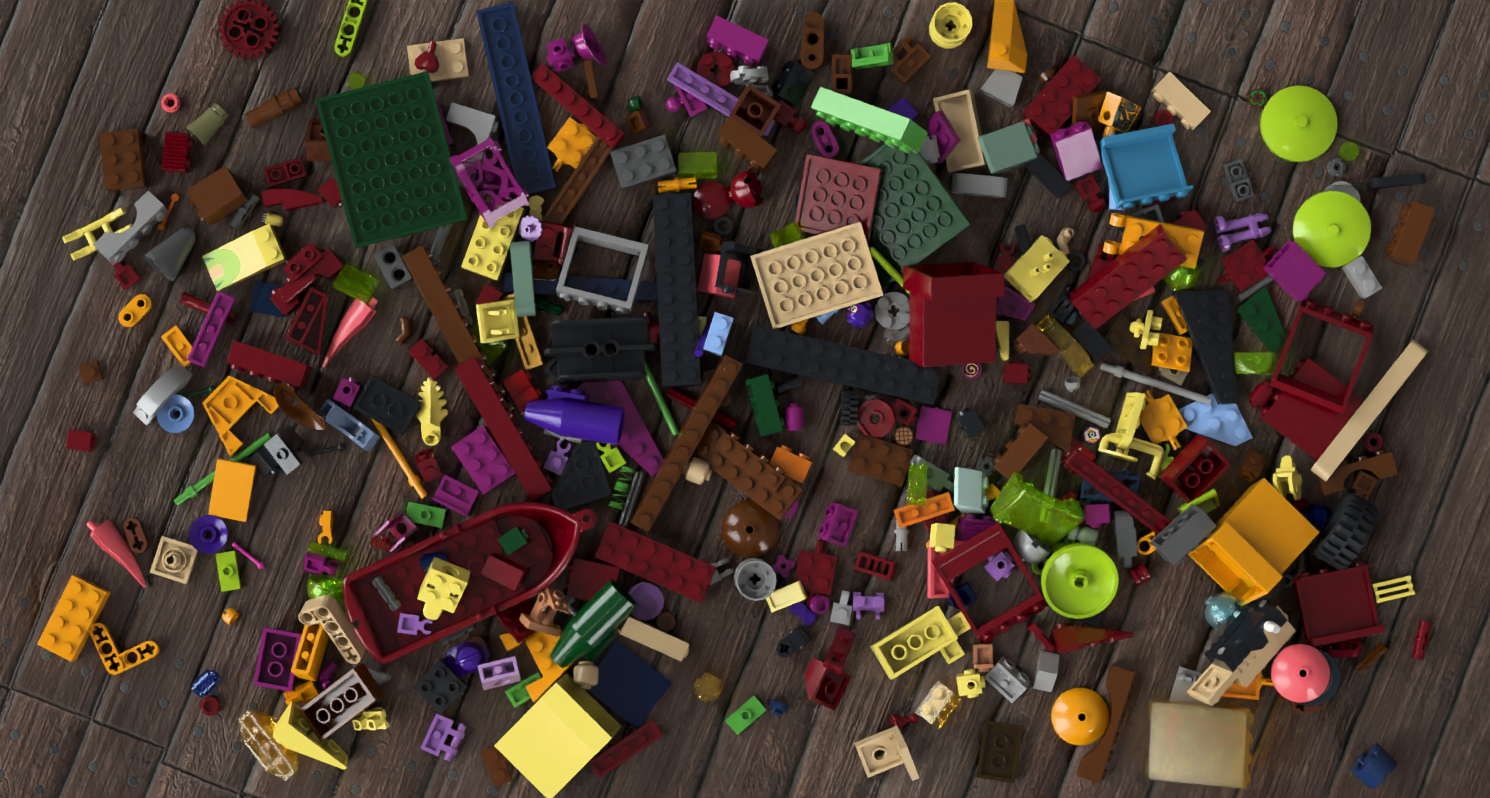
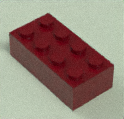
M1073 54L1021 115L1026 120L1029 119L1030 123L1050 140V135L1059 130L1073 114V96L1091 93L1102 79Z
M235 340L227 359V363L231 364L230 368L242 372L248 369L250 370L249 374L263 379L265 375L268 376V381L277 384L283 381L298 391L300 387L306 388L312 367Z

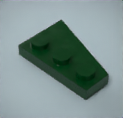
M1264 286L1235 311L1270 353L1274 354L1284 346L1287 338L1267 287Z

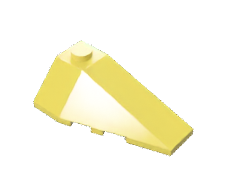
M291 702L275 725L273 738L276 742L290 750L345 770L348 765L349 756L332 739H325L320 742L298 711L301 708L294 702Z

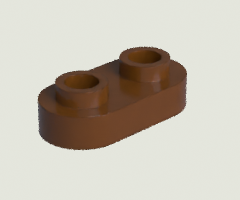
M532 259L534 279L554 280L559 277L560 267L557 263Z

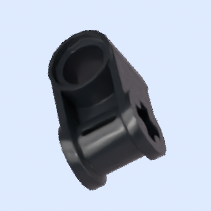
M799 625L787 634L788 636L778 642L775 648L776 653L782 658L788 657L795 651L800 650L812 639L802 625ZM781 644H783L784 646L789 645V648L787 649L788 654H786L785 652L780 653L779 650L781 649Z

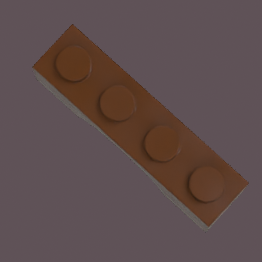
M1384 449L1374 452L1375 456L1370 458L1367 455L1356 457V462L1342 461L1327 481H1324L1315 474L1321 496L1343 490L1345 479L1355 470L1367 471L1376 479H1383L1398 474L1392 452L1386 453Z

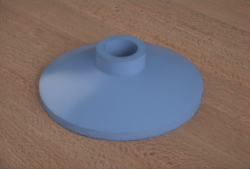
M173 395L157 413V420L160 426L168 432H183L191 426L194 420V407L186 397ZM176 411H180V417L178 418L175 416Z

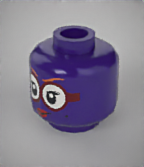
M867 301L851 305L846 312V317L848 318L846 321L858 329L866 327L874 315V312L870 309L872 305Z

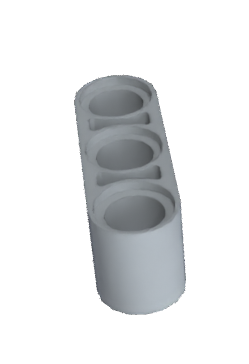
M953 173L951 193L1006 198L1008 178Z

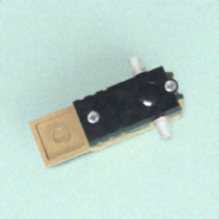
M1266 598L1249 602L1242 611L1236 610L1234 612V621L1226 628L1223 635L1219 636L1217 642L1212 644L1211 649L1204 653L1212 664L1187 691L1192 698L1213 706L1220 700L1224 692L1232 686L1233 682L1244 687L1253 682L1258 673L1266 667V664L1296 631L1288 622V615L1278 605L1272 604Z

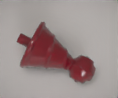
M911 713L908 717L891 714V722H888V725L898 726L901 729L908 722L917 723L919 716L916 713Z

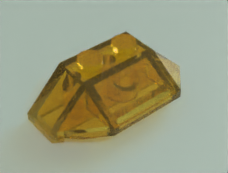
M250 709L238 719L242 740L266 772L286 781L298 771V752L277 743L273 738L274 728L278 722L273 716Z

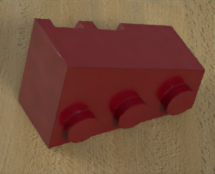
M310 287L285 339L320 356L328 295Z

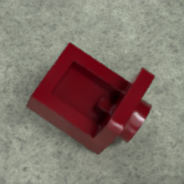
M432 449L422 450L414 456L416 465L425 483L443 475Z

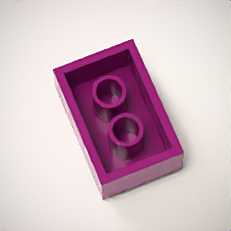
M717 15L707 34L709 47L717 51L722 49L727 52L726 55L737 59V57L744 59V63L751 67H754V65L759 67L769 45L768 39Z
M483 425L451 447L483 495L488 494L516 475L506 456Z
M271 627L263 628L253 685L290 692L295 690L297 677L291 672L302 633Z

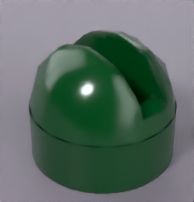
M635 96L628 100L629 110L633 112L642 110L640 96Z

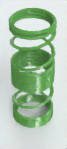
M621 466L623 470H620V473L630 479L618 478L614 490L620 491L625 495H612L622 503L609 502V506L623 510V504L625 503L615 496H628L626 493H629L631 485L619 479L633 480L621 471L633 474L636 471L625 466Z

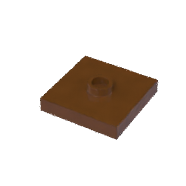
M1108 91L1073 96L1072 126L1077 122L1086 121L1092 131L1105 129L1106 125L1098 122V117Z

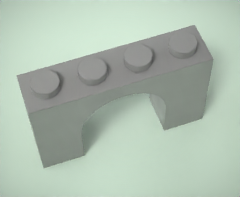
M452 102L446 118L447 123L473 132L477 139V145L486 141L487 138H491L492 132L496 133L499 124L494 115ZM489 148L478 154L481 163H484L483 156L487 150L490 151ZM475 156L464 163L476 162ZM455 171L458 186L466 188ZM471 175V179L476 180V175Z

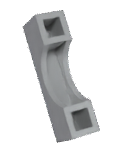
M149 191L134 204L137 210V217L131 228L121 233L106 231L93 244L113 265L120 262L130 249L136 247L139 240L144 235L149 234L153 226L157 222L162 221L168 212L164 204Z

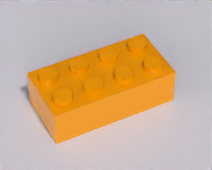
M72 575L37 645L70 662L76 661L90 635L89 631L92 625L96 623L111 592L78 575Z

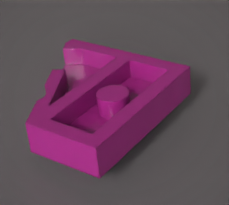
M937 111L927 125L930 140H932L931 136L936 135L940 158H937L938 162L936 164H942L961 139L944 112Z

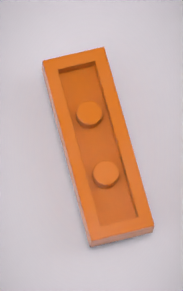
M947 492L895 509L894 514L899 528L954 511L955 509L950 494Z

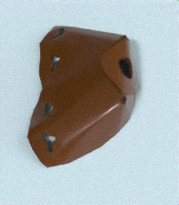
M279 383L275 386V399L284 413L302 426L316 430H325L324 417L313 411L303 402L302 397L295 394L293 387L284 383ZM293 398L298 400L296 406H291L290 404Z

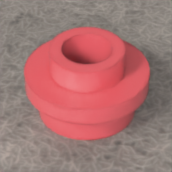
M169 93L162 98L161 105L165 111L173 113L180 108L181 101L177 95ZM170 100H174L175 104L172 107L168 105V102Z

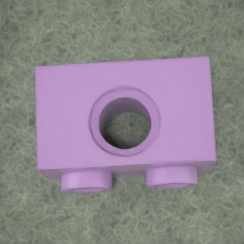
M515 656L477 665L483 690L521 681Z

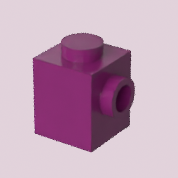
M348 377V379L342 378L333 399L353 408L362 389L358 385L359 381Z
M1109 504L1084 505V509H1081L1082 521H1085V525L1090 524V528H1100L1102 523H1110Z

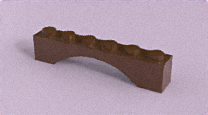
M1110 665L1105 681L1110 699L1109 723L1099 742L1081 757L1076 772L1078 777L1097 783L1105 779L1107 774L1105 766L1107 761H1111L1113 755L1111 747L1113 743L1117 742L1119 732L1116 731L1118 725H1122L1125 714L1122 712L1124 706H1128L1131 695H1128L1130 687L1133 688L1136 682L1135 672Z

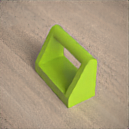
M1209 489L1193 501L1177 507V510L1181 514L1191 504H1194L1205 513H1208L1220 506L1218 495L1215 489Z

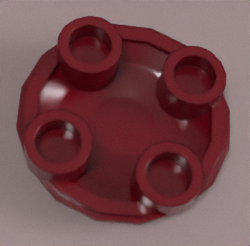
M710 181L703 183L694 193V208L699 215L706 219L715 220L720 218L730 207L731 198L729 191L718 182Z

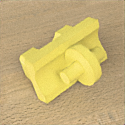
M1147 310L1145 324L1142 323V319H1137L1136 322L1130 324V331L1134 333V337H1139L1140 334H1143L1140 349H1146L1147 345H1158L1160 333L1150 332V329L1160 331L1163 318L1152 316V310Z
M381 707L366 709L352 720L355 730H377L390 727L385 719V710Z

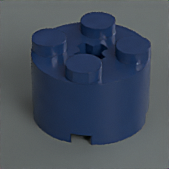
M1375 743L1367 753L1362 752L1356 758L1357 763L1350 770L1369 789H1374L1386 779L1385 776L1388 772L1391 774L1394 771L1397 762L1378 743Z

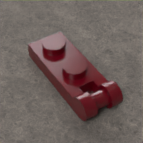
M839 626L822 667L826 669L831 668L840 675L857 634Z

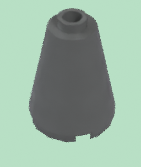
M189 228L179 229L144 255L146 261L155 270L164 273L163 276L173 281L196 242V234Z

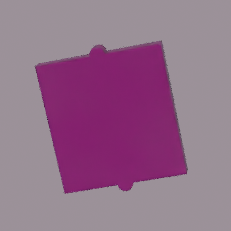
M921 406L915 439L928 441L929 444L934 442L946 445L952 412L940 410L938 407Z

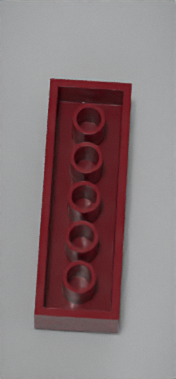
M1159 224L1069 294L1071 302L1096 330L1187 260L1185 252L1166 229Z
M609 522L595 555L598 559L700 603H703L718 568L613 522Z

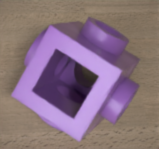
M1000 551L998 554L996 553L987 558L989 562L983 566L992 578L998 581L1002 577L1006 579L1013 572L1012 568L1014 565L1011 562L1014 560L1007 552L1003 554ZM1001 561L1003 566L999 569L997 564Z

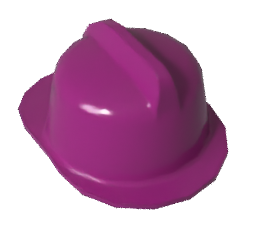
M583 24L582 31L571 38L576 53L584 59L595 58L599 64L606 66L607 57L596 40L592 29L587 24Z

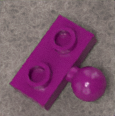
M676 85L674 86L680 97H670L666 101V108L670 112H677L681 105L684 104L690 118L708 109L705 102Z

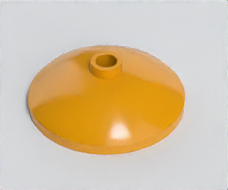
M1077 687L1063 692L1056 699L1051 711V721L1054 730L1064 741L1073 745H1087L1097 741L1106 731L1109 723V710L1104 699L1098 693L1088 688ZM1081 713L1085 715V719L1083 721H1080L1078 719V716Z

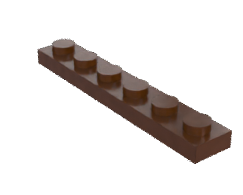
M599 137L596 138L542 220L563 224L612 151V148Z

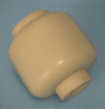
M692 457L686 464L682 474H685L687 481L701 485L704 483V480L709 481L712 470L709 469V462Z
M578 662V665L574 667V684L580 686V690H592V686L598 684V667L594 665V662Z

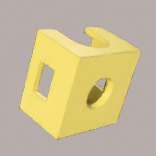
M844 434L833 450L844 457L855 441Z

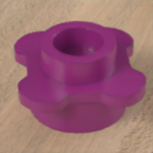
M780 555L772 569L774 572L782 574L783 578H787L795 563Z

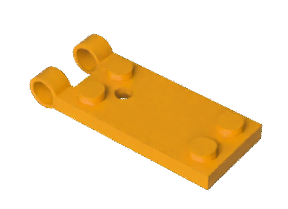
M1119 213L1111 214L1109 224L1125 227L1121 243L1110 240L1104 242V252L1114 255L1122 254L1139 241L1141 236H1145L1161 224L1185 252L1187 260L1179 266L1195 269L1204 235L1203 230Z

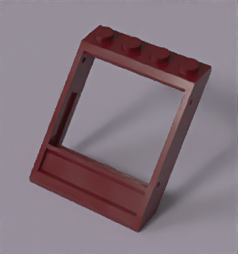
M999 522L932 561L981 644L992 641L995 636L1009 631L1012 626L1018 623L1025 622L1028 617L1042 612L1048 606ZM1007 547L1020 571L1026 575L1036 593L986 624L975 627L964 608L963 601L950 580Z

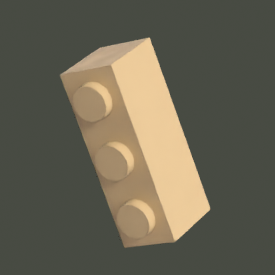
M1171 72L1151 90L1154 93L1153 97L1158 102L1165 103L1168 106L1166 109L1173 116L1177 115L1181 119L1180 123L1186 129H1195L1211 112Z

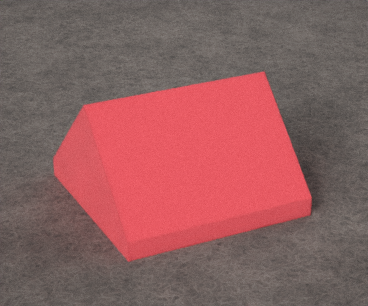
M704 254L697 291L735 299L736 292L734 294L724 293L722 288L715 287L720 255ZM732 259L727 261L724 278L725 285L737 287L742 262Z

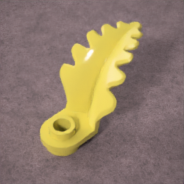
M429 377L427 381L423 382L425 386H421V390L424 392L418 393L423 400H418L422 402V405L415 417L421 422L423 441L427 445L434 446L441 440L440 423L448 415V410L442 409L447 404V400L439 399L444 395L443 391H439L441 386L436 385L437 381H433Z

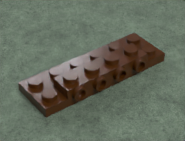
M712 421L695 448L693 455L709 462L711 469L782 521L804 489L785 475L786 471L781 467L772 466L770 464L771 460L765 455L761 454L759 456L756 454V449L753 446L739 441L741 437L737 434L727 432Z

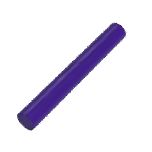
M712 319L707 320L694 354L697 357H700L703 353Z

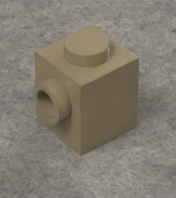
M1163 367L1158 368L1160 371L1158 376L1177 386L1182 385L1188 374L1186 371Z

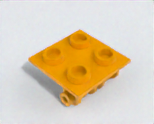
M1160 333L1158 345H1152L1151 365L1190 372L1191 339Z

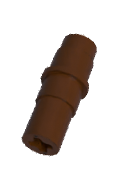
M294 87L277 96L274 94L271 99L263 102L262 105L245 113V117L254 129L280 115H286V112L304 101L299 90Z

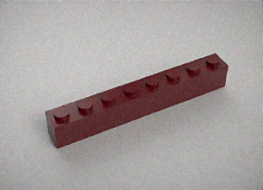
M473 355L454 366V370L530 499L533 501L551 491L552 487L550 484L553 481L548 473H543L541 469L543 464L539 457L534 458L531 452L534 449L528 440L525 442L521 436L524 432L519 424H514L512 420L514 415L510 408L506 409L502 402L505 400L500 391L496 392L493 385L495 383L490 375H485L483 362L480 358L476 359Z

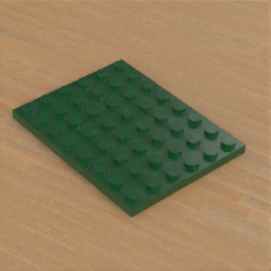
M428 71L315 99L355 249L467 220L456 174L449 160L451 156Z

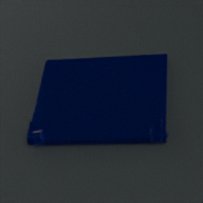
M616 641L597 666L599 669L598 684L592 686V690L587 691L637 729L671 685V682Z

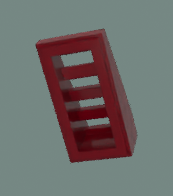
M308 275L279 288L278 290L284 303L291 302L317 280L316 275Z
M859 551L854 569L893 581L898 562ZM864 557H868L865 568H862ZM872 559H874L873 569L869 570ZM883 562L880 573H878L877 569L879 563ZM887 564H890L888 574L885 575Z

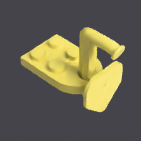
M1139 392L1127 393L1116 432L1107 434L1101 439L1098 451L1130 462H1137L1138 459L1128 456L1129 448L1153 455L1154 458L1150 471L1146 475L1156 480L1164 449L1159 445L1133 437L1135 429H1138L1141 419L1139 416L1145 407L1146 400L1144 399L1145 394ZM1109 442L1114 443L1116 447L1115 452L1107 450Z

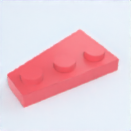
M954 539V548L965 541H956ZM928 540L927 598H948L950 592L932 563L934 559L945 553L936 552L935 548H929L930 540Z

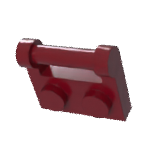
M540 220L543 231L539 239L536 240L533 259L552 261L563 265L574 227ZM558 231L563 232L559 255H553Z

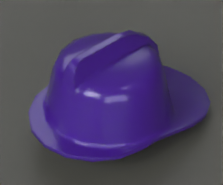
M468 641L451 648L445 656V662L458 676H464L478 671L477 665L488 663L489 650L486 647V651H484L479 644Z

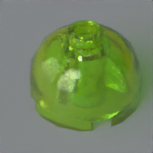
M1197 265L1195 269L1178 266L1166 275L1163 280L1167 285L1171 286L1173 291L1189 289L1197 283L1201 268L1197 269Z
M316 574L310 576L307 584V592L310 599L330 595L340 603L344 597L343 580L334 577V581L326 579L327 575Z

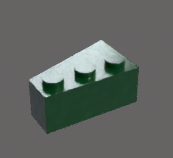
M768 374L745 380L760 437L783 432L782 427H785L783 416H779L777 411L780 408L778 397L774 398L772 390H775L773 379H769Z

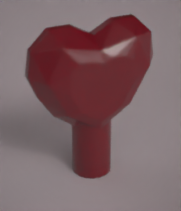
M430 41L428 50L421 53L415 59L414 65L417 69H426L432 74L438 71L439 61L434 54L437 47L436 42Z

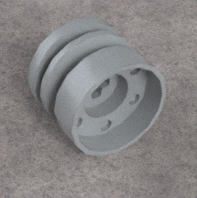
M748 558L742 561L735 569V586L745 598L754 601L763 600L774 591L777 582L776 574L772 567L763 559ZM754 573H756V576L759 577V580L757 579L755 583H753L752 580L749 579L750 577H753Z

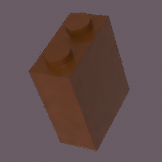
M223 166L187 190L190 195L188 198L189 202L194 208L197 207L199 210L197 212L198 217L202 222L206 221L210 226L249 202L232 172L226 166Z

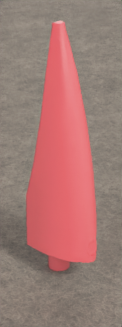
M356 297L332 338L323 362V368L331 362L354 335L366 327L377 312L373 309L379 302L377 299L372 297L368 303H365L359 297Z
M109 519L99 526L93 520L88 522L86 525L91 529L90 536L102 550L125 567L145 589L147 586L138 563L114 524Z

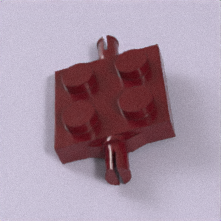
M1254 239L1224 256L1220 261L1225 268L1226 274L1216 279L1217 282H1220L1218 284L1222 286L1226 282L1231 281L1235 284L1238 291L1242 292L1268 275L1263 268L1268 264L1267 257L1276 252L1273 249L1274 247L1271 245L1262 251L1258 248Z
M817 540L815 551L799 550L794 583L799 580L801 581L804 591L808 593L806 601L808 605L810 604V598L812 599L815 594L831 595L838 557L823 553L825 541Z

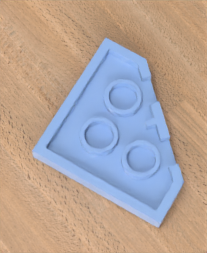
M1213 393L1207 395L1212 398L1210 405L1195 401L1178 409L1188 426L1186 430L1232 446H1237L1253 438L1237 405H1217Z

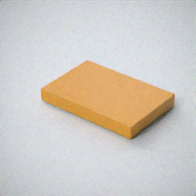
M221 458L217 459L208 515L243 522L247 521L256 465Z

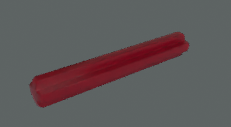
M670 388L667 393L669 398L690 409H693L697 402L696 399L674 388ZM716 411L712 418L713 421L731 430L737 424L736 420L719 411Z

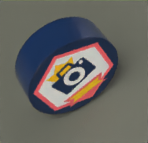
M1088 426L1082 432V439L1088 445H1095L1101 440V431L1096 426Z

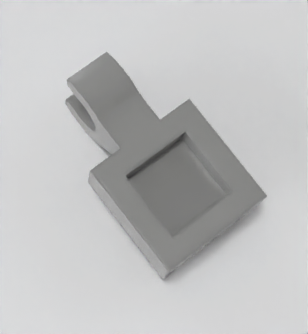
M842 590L840 602L833 603L830 622L849 625L853 607L847 605L849 591Z

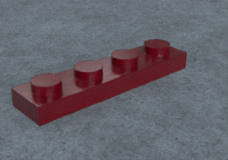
M652 719L588 763L598 778H601L663 736V733Z

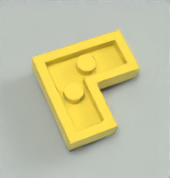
M962 612L947 619L957 637L971 629ZM957 640L940 650L948 664L965 655Z

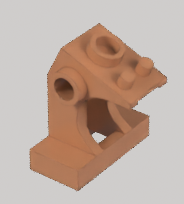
M547 587L539 594L530 615L522 613L519 621L527 629L558 637L561 630L553 623L554 616L558 610L567 614L570 613L569 605L566 603L563 592Z

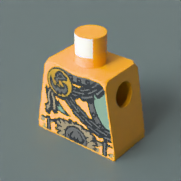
M1107 92L1098 117V122L1106 125L1102 136H1113L1116 131L1127 133L1141 111V107L1118 95Z

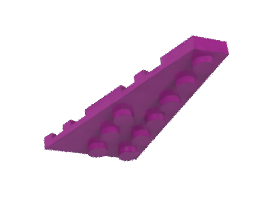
M621 381L583 382L577 389L585 390V394L590 395L587 401L625 407L624 425L619 446L653 477L664 459Z

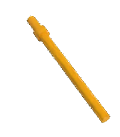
M371 419L409 478L408 482L411 487L414 486L421 499L426 497L428 494L420 483L421 479L418 475L414 474L385 426Z

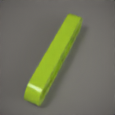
M353 0L348 1L334 47L335 52L340 57H348L353 51L368 0L359 1L363 3V6L353 3ZM353 7H358L360 9L359 16L352 17L350 10ZM352 25L355 30L352 35L344 33L346 26ZM342 36L346 39H352L351 42L347 40L346 47L348 51L344 50L343 53L339 49V46H343L345 42L344 39H341Z

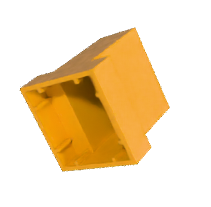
M1263 478L1251 485L1215 524L1217 527L1213 529V534L1208 538L1204 537L1199 542L1200 545L1194 551H1190L1188 555L1240 606H1243L1268 594L1282 579L1281 574L1319 534V531Z

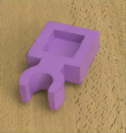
M558 440L556 444L557 452L550 451L543 467L558 475H561L569 459L564 455L571 449V444H568L566 449H562L560 446L562 440Z
M400 613L397 633L417 635L418 630H421L424 634H431V631L425 630L424 625L426 623L432 624L433 621L426 619L420 622V616Z

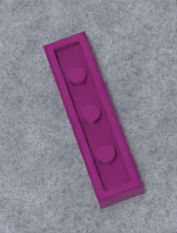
M220 290L217 291L187 361L205 368L236 297Z

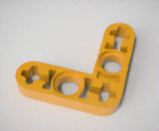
M101 622L94 623L89 631L106 670L113 675L120 674L157 656L160 650L158 643L150 640L120 654L106 624ZM97 626L103 628L104 631L101 634L103 638L108 637V640L98 642V640H101L99 634H95ZM105 643H109L112 646V651L109 654H105L102 651V646ZM148 644L150 646H154L155 649L152 650L153 654H151L150 652L143 654L145 658L142 659V654L138 650V648H141V651H144L148 648ZM130 652H135L138 656V660L135 663H131L128 660ZM116 654L117 657H114L113 660L115 663H120L118 671L111 669L113 662L111 659L107 661L106 657Z

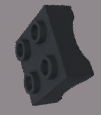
M440 659L413 688L441 714L469 685L443 659Z

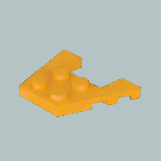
M229 375L202 404L219 433V437L224 443L228 454L233 456L244 443L230 429L256 402L261 404L271 415L279 406L274 396Z
M562 630L558 637L537 631L526 638L527 641L525 643L543 676L539 680L525 686L533 703L576 662L574 661L562 668L550 657V653L563 633ZM511 634L500 635L507 652L521 646L520 643H516Z

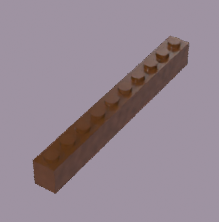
M422 245L403 255L402 258L458 363L473 355L476 359L480 358L485 366L483 369L485 375H490L495 383L493 385L496 392L500 391L503 396L506 392L501 383H496L494 378L497 375L492 366L488 368L485 362L488 358L483 349L479 351L476 345L479 341L474 332L470 334L467 328L469 323L465 315L461 317L458 312L460 306L456 298L452 300L449 292H451V289L446 281L442 282L440 278L442 272L437 264L433 265L431 261L433 255L429 248H424ZM504 398L505 401L502 402L506 409L509 407L511 411H514L515 409L511 401H506Z
M725 353L722 355L630 520L632 524L649 532L743 364Z

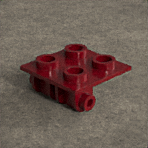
M529 600L495 614L498 621L504 625L505 629L516 640V643L521 645L527 641L526 638L537 632L527 629L519 621L522 613L530 615L533 609V605Z

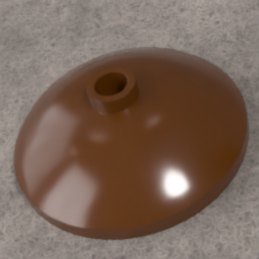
M743 501L731 507L725 514L721 527L722 537L726 546L736 555L744 558L760 557L770 551L777 541L779 534L778 520L755 501ZM748 526L753 527L752 533H747L746 528Z

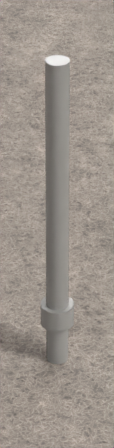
M1102 362L1100 366L1101 370L1113 373L1116 377L1121 378L1122 376L1210 405L1212 400L1211 397L1125 370L1124 367L1119 365L1116 367Z

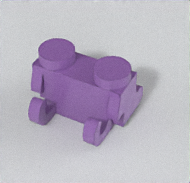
M853 592V611H856V619L860 620V611H876L875 619L880 620V612H884V593H876V597L861 596V592Z

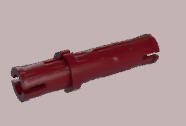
M183 292L181 295L183 299L179 300V303L205 314L208 313L212 305L186 292ZM230 312L226 323L233 325L237 314Z

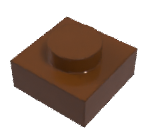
M643 109L626 117L633 135L639 134L650 127Z
M98 361L78 366L84 385L103 380Z

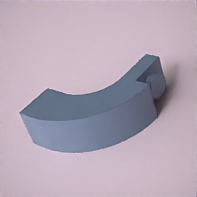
M327 399L318 411V414L324 417V421L348 436L365 451L369 452L375 446L379 436L330 399Z

